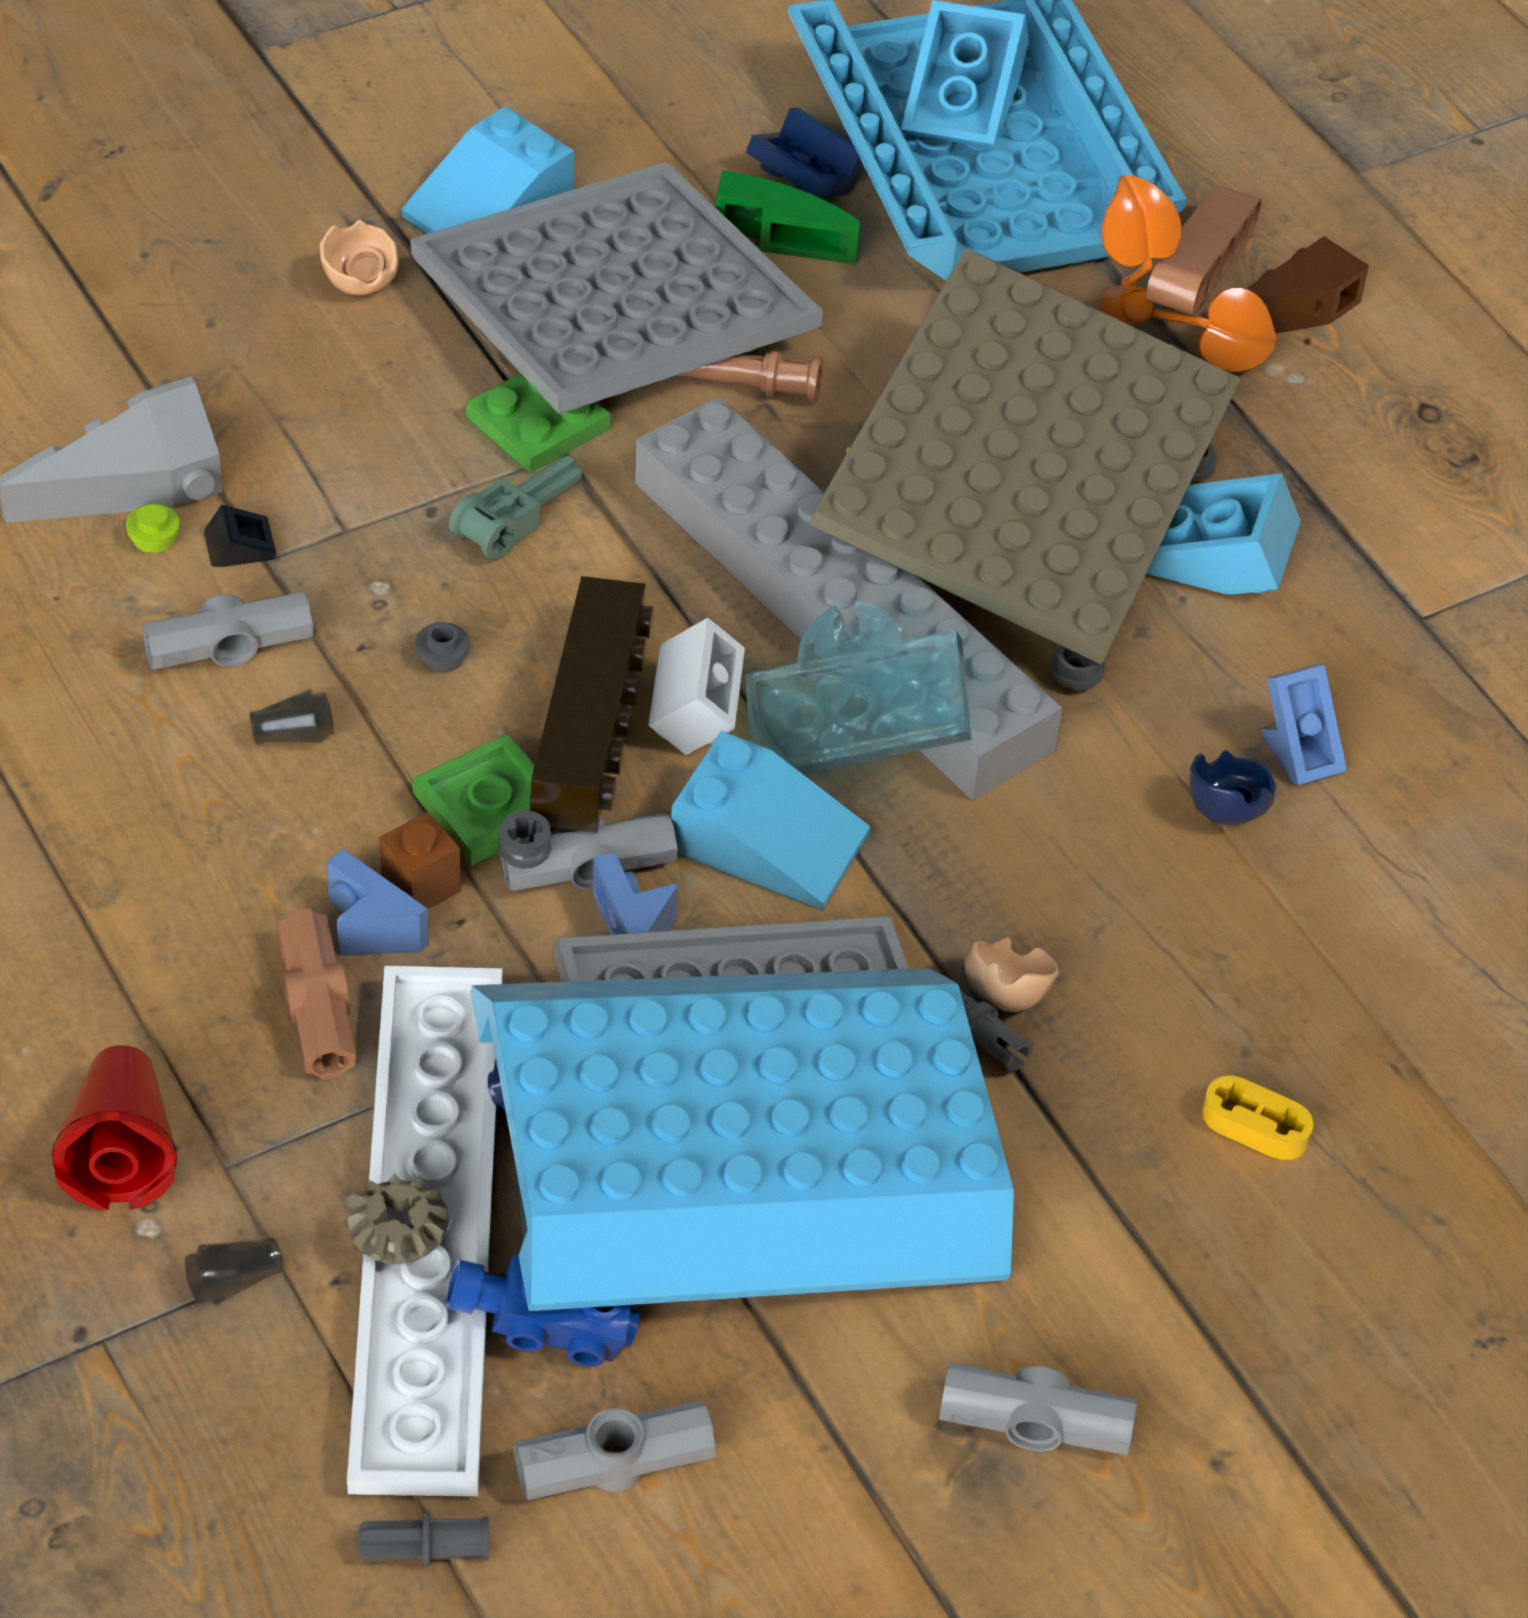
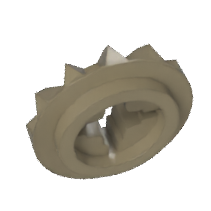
M395 1172L387 1182L377 1184L370 1180L364 1193L360 1196H353L348 1217L349 1233L357 1248L374 1260L390 1264L409 1263L427 1256L440 1245L448 1227V1209L445 1208L439 1189L431 1190L427 1188L420 1176L414 1181L401 1180ZM386 1207H394L399 1213L409 1210L411 1230L406 1224L402 1225L396 1219L386 1222Z

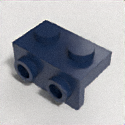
M798 107L789 109L780 132L752 135L746 149L747 154L761 162L760 167L765 172L773 176L784 177L797 185V189L821 199L823 197L850 194L862 164L852 141Z

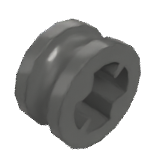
M526 810L509 814L502 820L499 827L500 854L505 862L523 869L536 867L548 859L551 852L550 824L544 816L537 812ZM529 835L531 843L522 844L521 838L518 836Z

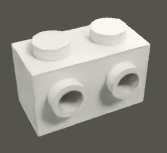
M709 618L660 644L648 726L685 755L706 744L713 743L721 731L728 733L735 729L745 647Z

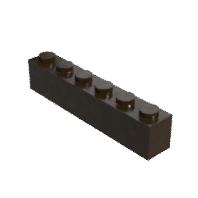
M581 576L531 778L530 811L544 816L549 822L550 827L597 833L602 810H613L616 777H611L610 774L620 775L624 741H618V739L628 740L632 707L625 705L636 704L639 672L633 671H643L647 641L642 638L650 639L654 607L644 605L645 583Z

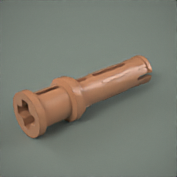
M772 350L771 353L767 352L765 356L739 354L714 362L709 366L699 367L678 375L760 387L761 392H765V395L775 396L777 392L804 395L808 401L817 402L823 375V358L814 356L812 361L782 357L780 351Z

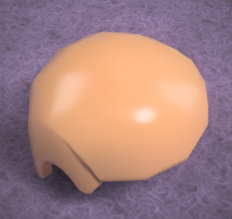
M357 220L352 226L343 229L338 228L336 225L331 226L319 244L321 263L325 274L335 288L349 295H368L387 287L395 278L399 268L396 243L384 229L367 225L362 220Z
M1009 937L990 945L983 941L974 942L970 945L964 956V969L970 987L979 998L1003 1011L1020 1012L1036 1006L1047 995L1059 976L1057 963L1045 950L1038 947L1026 955H1019L1012 950L1011 938Z

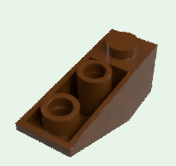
M1323 236L1307 248L1303 247L1297 250L1291 259L1276 269L1266 271L1257 282L1246 289L1259 296L1266 305L1275 334L1329 325L1361 303L1369 265Z

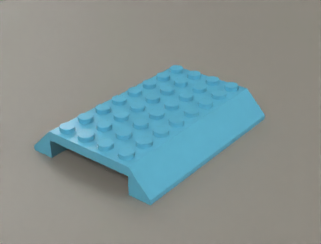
M820 0L788 5V15L908 255L945 281H947L965 248L988 257L1018 273L1110 257L1103 247L1101 228L1105 211L1116 191L1121 175H1133L1154 184L1169 197L1178 213L1186 207L1187 199L1072 0H1004L975 6L1025 14L1029 35V43L1020 81L995 148L903 134L901 132L929 13L846 26L834 0Z
M920 968L472 985L470 994L479 1043L493 1042L527 1223L528 1230L519 1253V1261L529 1311L1007 1281L1011 1275L1014 1189L959 986L954 981L934 970Z

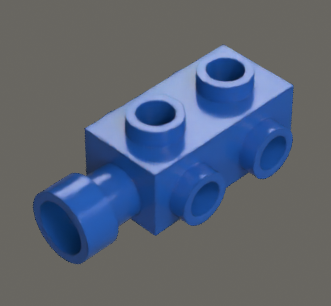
M517 1255L512 1257L502 1276L484 1272V1265L458 1259L450 1278L445 1303L447 1309L472 1314L474 1309L494 1313L492 1332L507 1335L506 1343L514 1349L534 1352L541 1350L544 1345L567 1350L569 1361L586 1367L599 1366L604 1363V1360L613 1361L623 1346L631 1347L639 1323V1311L631 1309V1305L529 1311L519 1256Z

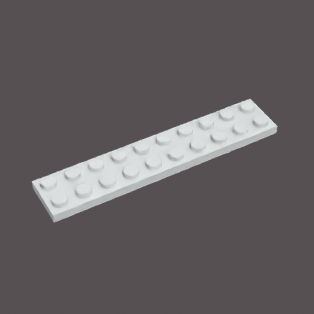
M384 967L369 1181L371 1180L377 1184L387 1182L394 1172L401 1180L414 1181L420 1176L427 1188L431 1190L439 1189L445 1208L448 1209V1227L440 1245L427 1256L413 1262L390 1264L374 1260L363 1254L347 1472L348 1494L478 1496L487 1312L474 1309L472 1314L447 1309L445 1303L450 1278L458 1259L484 1265V1272L489 1273L497 1106L493 1103L489 1093L488 1075L494 1069L496 1056L493 1042L479 1043L470 991L472 985L502 984V968ZM386 1207V1222L396 1219L402 1225L406 1224L411 1230L409 1210L399 1213L394 1207Z

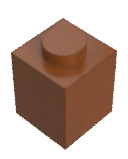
M428 812L379 837L381 876L429 909L461 892L460 847Z

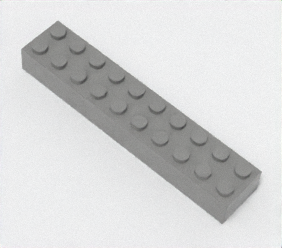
M719 396L636 439L635 484L972 801L1055 752L1062 707L918 576L810 525L813 512L824 491Z

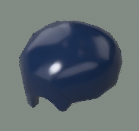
M1225 750L1215 761L1207 763L1205 756L1199 753L1195 756L1190 767L1189 789L1196 809L1213 823L1225 825L1244 824L1266 814L1273 805L1276 790L1275 781L1269 768L1254 759L1234 757L1228 750Z

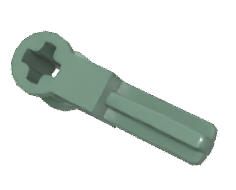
M567 455L564 458L557 459L517 487L501 478L480 493H471L459 501L450 516L449 531L458 538L467 537L481 547L482 554L488 559L498 560L507 554L517 541L539 527L540 507L578 482L582 477V470L577 466L576 459Z

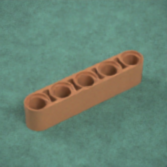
M1214 185L1181 228V238L1175 253L1168 258L1158 259L1155 263L1147 286L1146 301L1187 314H1197L1251 238L1259 218L1262 205L1261 198Z

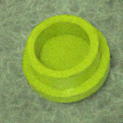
M147 504L136 508L129 514L126 520V530L129 538L137 548L145 552L157 553L165 551L173 545L180 531V521L177 513L170 507L161 504Z

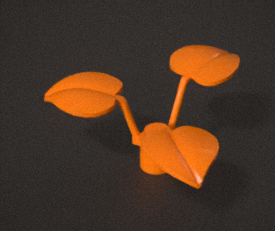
M1121 175L1116 191L1103 217L1101 228L1103 247L1107 255L1122 266L1135 267L1141 263L1142 265L1129 277H1123L1121 279L1122 285L1111 286L1103 293L1100 300V311L1130 326H1139L1144 324L1149 318H1158L1203 327L1205 329L1198 342L1199 355L1204 361L1228 372L1248 370L1263 363L1275 349L1277 338L1269 311L1262 299L1255 293L1243 288H1229L1218 293L1209 304L1208 319L1157 309L1153 307V303L1146 301L1147 290L1136 286V282L1152 269V258L1164 259L1175 253L1181 238V221L1174 204L1161 189L1142 178L1133 175Z

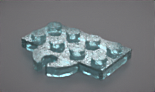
M855 602L854 612L861 619L863 627L860 634L853 640L839 641V633L845 623L840 611L836 606H833L823 612L809 625L799 643L797 663L745 674L750 742L772 750L802 774L972 740L963 644L958 632L953 630L906 640L902 629L884 609L867 602Z

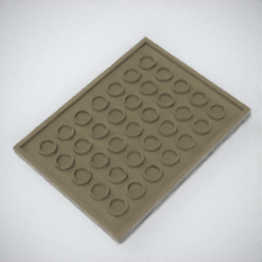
M965 248L817 504L809 524L1102 665L1241 378L997 263L988 257Z

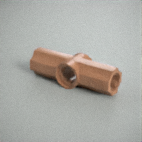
M312 908L291 911L287 918L277 922L278 942L281 958L285 966L283 983L289 1020L291 1024L296 1023L305 1073L316 1075L321 1080L339 1078L349 1068L356 1066V1049L348 1020L350 1005L343 964L336 962L327 915L318 914Z

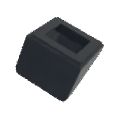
M221 505L205 528L204 536L211 565L214 567H228L273 560L277 555L267 516Z

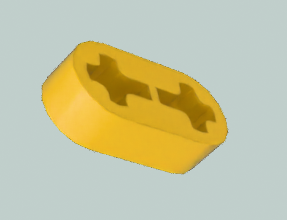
M1233 1075L1221 1076L1214 1079L1208 1085L1202 1115L1209 1128L1275 1159L1293 1160L1305 1153L1314 1126L1312 1115L1307 1108L1296 1101L1249 1080ZM1229 1100L1239 1104L1233 1107L1232 1111L1226 1110L1221 1106L1228 1104ZM1283 1125H1287L1293 1128V1130H1290L1287 1133V1135H1282L1276 1132V1130H1280Z

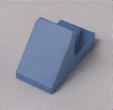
M1313 664L1266 677L1276 724L1261 728L1262 735L1293 784L1300 785L1347 771L1325 665Z
M341 849L327 861L329 899L343 913L337 919L338 952L340 954L365 955L421 952L429 945L428 908L344 849Z
M615 852L593 857L592 894L611 935L671 930L677 917V884L640 892L634 874L631 871L624 872Z

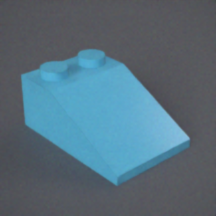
M932 0L901 132L903 134L995 148L1020 81L1029 43L1025 14Z
M504 106L472 126L403 206L401 209L402 217L426 234L574 190V150L509 107Z
M1282 473L1189 485L1146 574L1227 595L1251 592L1263 593L1269 590H1278L1301 523Z
M723 731L719 733L672 805L671 812L678 854L822 911L870 834V826L775 752Z

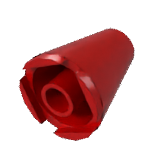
M111 1046L96 1055L52 1149V1162L55 1168L54 1176L58 1186L73 1200L94 1209L109 1210L110 1203L130 1202V1209L144 1207L160 1198L174 1181L177 1152L154 1068L150 1058L143 1051L132 1046Z

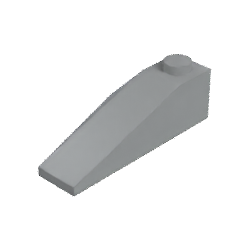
M192 376L140 392L126 401L130 407L129 409L104 424L97 418L83 426L87 433L63 448L50 446L1 475L0 507L4 521L9 523L132 512L136 508L147 504H161L175 508L223 492L220 454Z

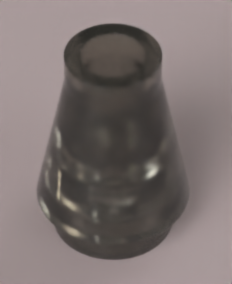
M308 689L261 710L250 712L251 729L256 744L266 742L322 743V737L335 734L331 706L326 691L313 694L312 689Z
M273 1237L255 1241L200 1244L197 1252L189 1254L185 1258L187 1282L194 1298L199 1303L211 1300L215 1305H219L263 1279L283 1271L282 1254Z

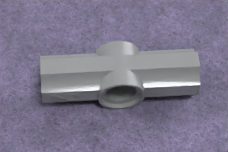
M297 592L244 603L242 599L232 594H220L205 601L199 608L198 613L141 624L147 659L150 668L153 670L212 658V661L220 666H238L250 660L258 648L314 637L313 622L305 592Z
M661 813L606 823L601 817L597 833L559 828L558 832L551 833V852L548 859L541 865L533 868L522 869L514 867L505 862L500 854L507 890L516 891L571 881L579 889L593 890V857L615 852L623 870L626 871L677 861L678 849L670 814ZM529 837L521 838L522 844L531 843Z
M949 1363L939 1420L1005 1432L1006 1437L1011 1443L1030 1451H1050L1064 1443L1128 1455L1137 1398L1070 1386V1381L1065 1375L1047 1367H1026L1018 1371L1016 1375Z
M702 1401L638 1415L620 1408L606 1409L597 1413L590 1420L588 1426L514 1442V1456L523 1495L525 1494L527 1500L593 1485L609 1492L623 1491L632 1487L642 1474L713 1459L716 1454L712 1422L707 1407L703 1405ZM609 1447H619L625 1449L626 1451L622 1453H610L604 1451V1449Z

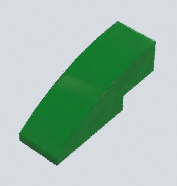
M722 170L716 193L715 208L746 237L760 238L759 250L761 252L856 264L860 220L817 196L786 184L753 175Z

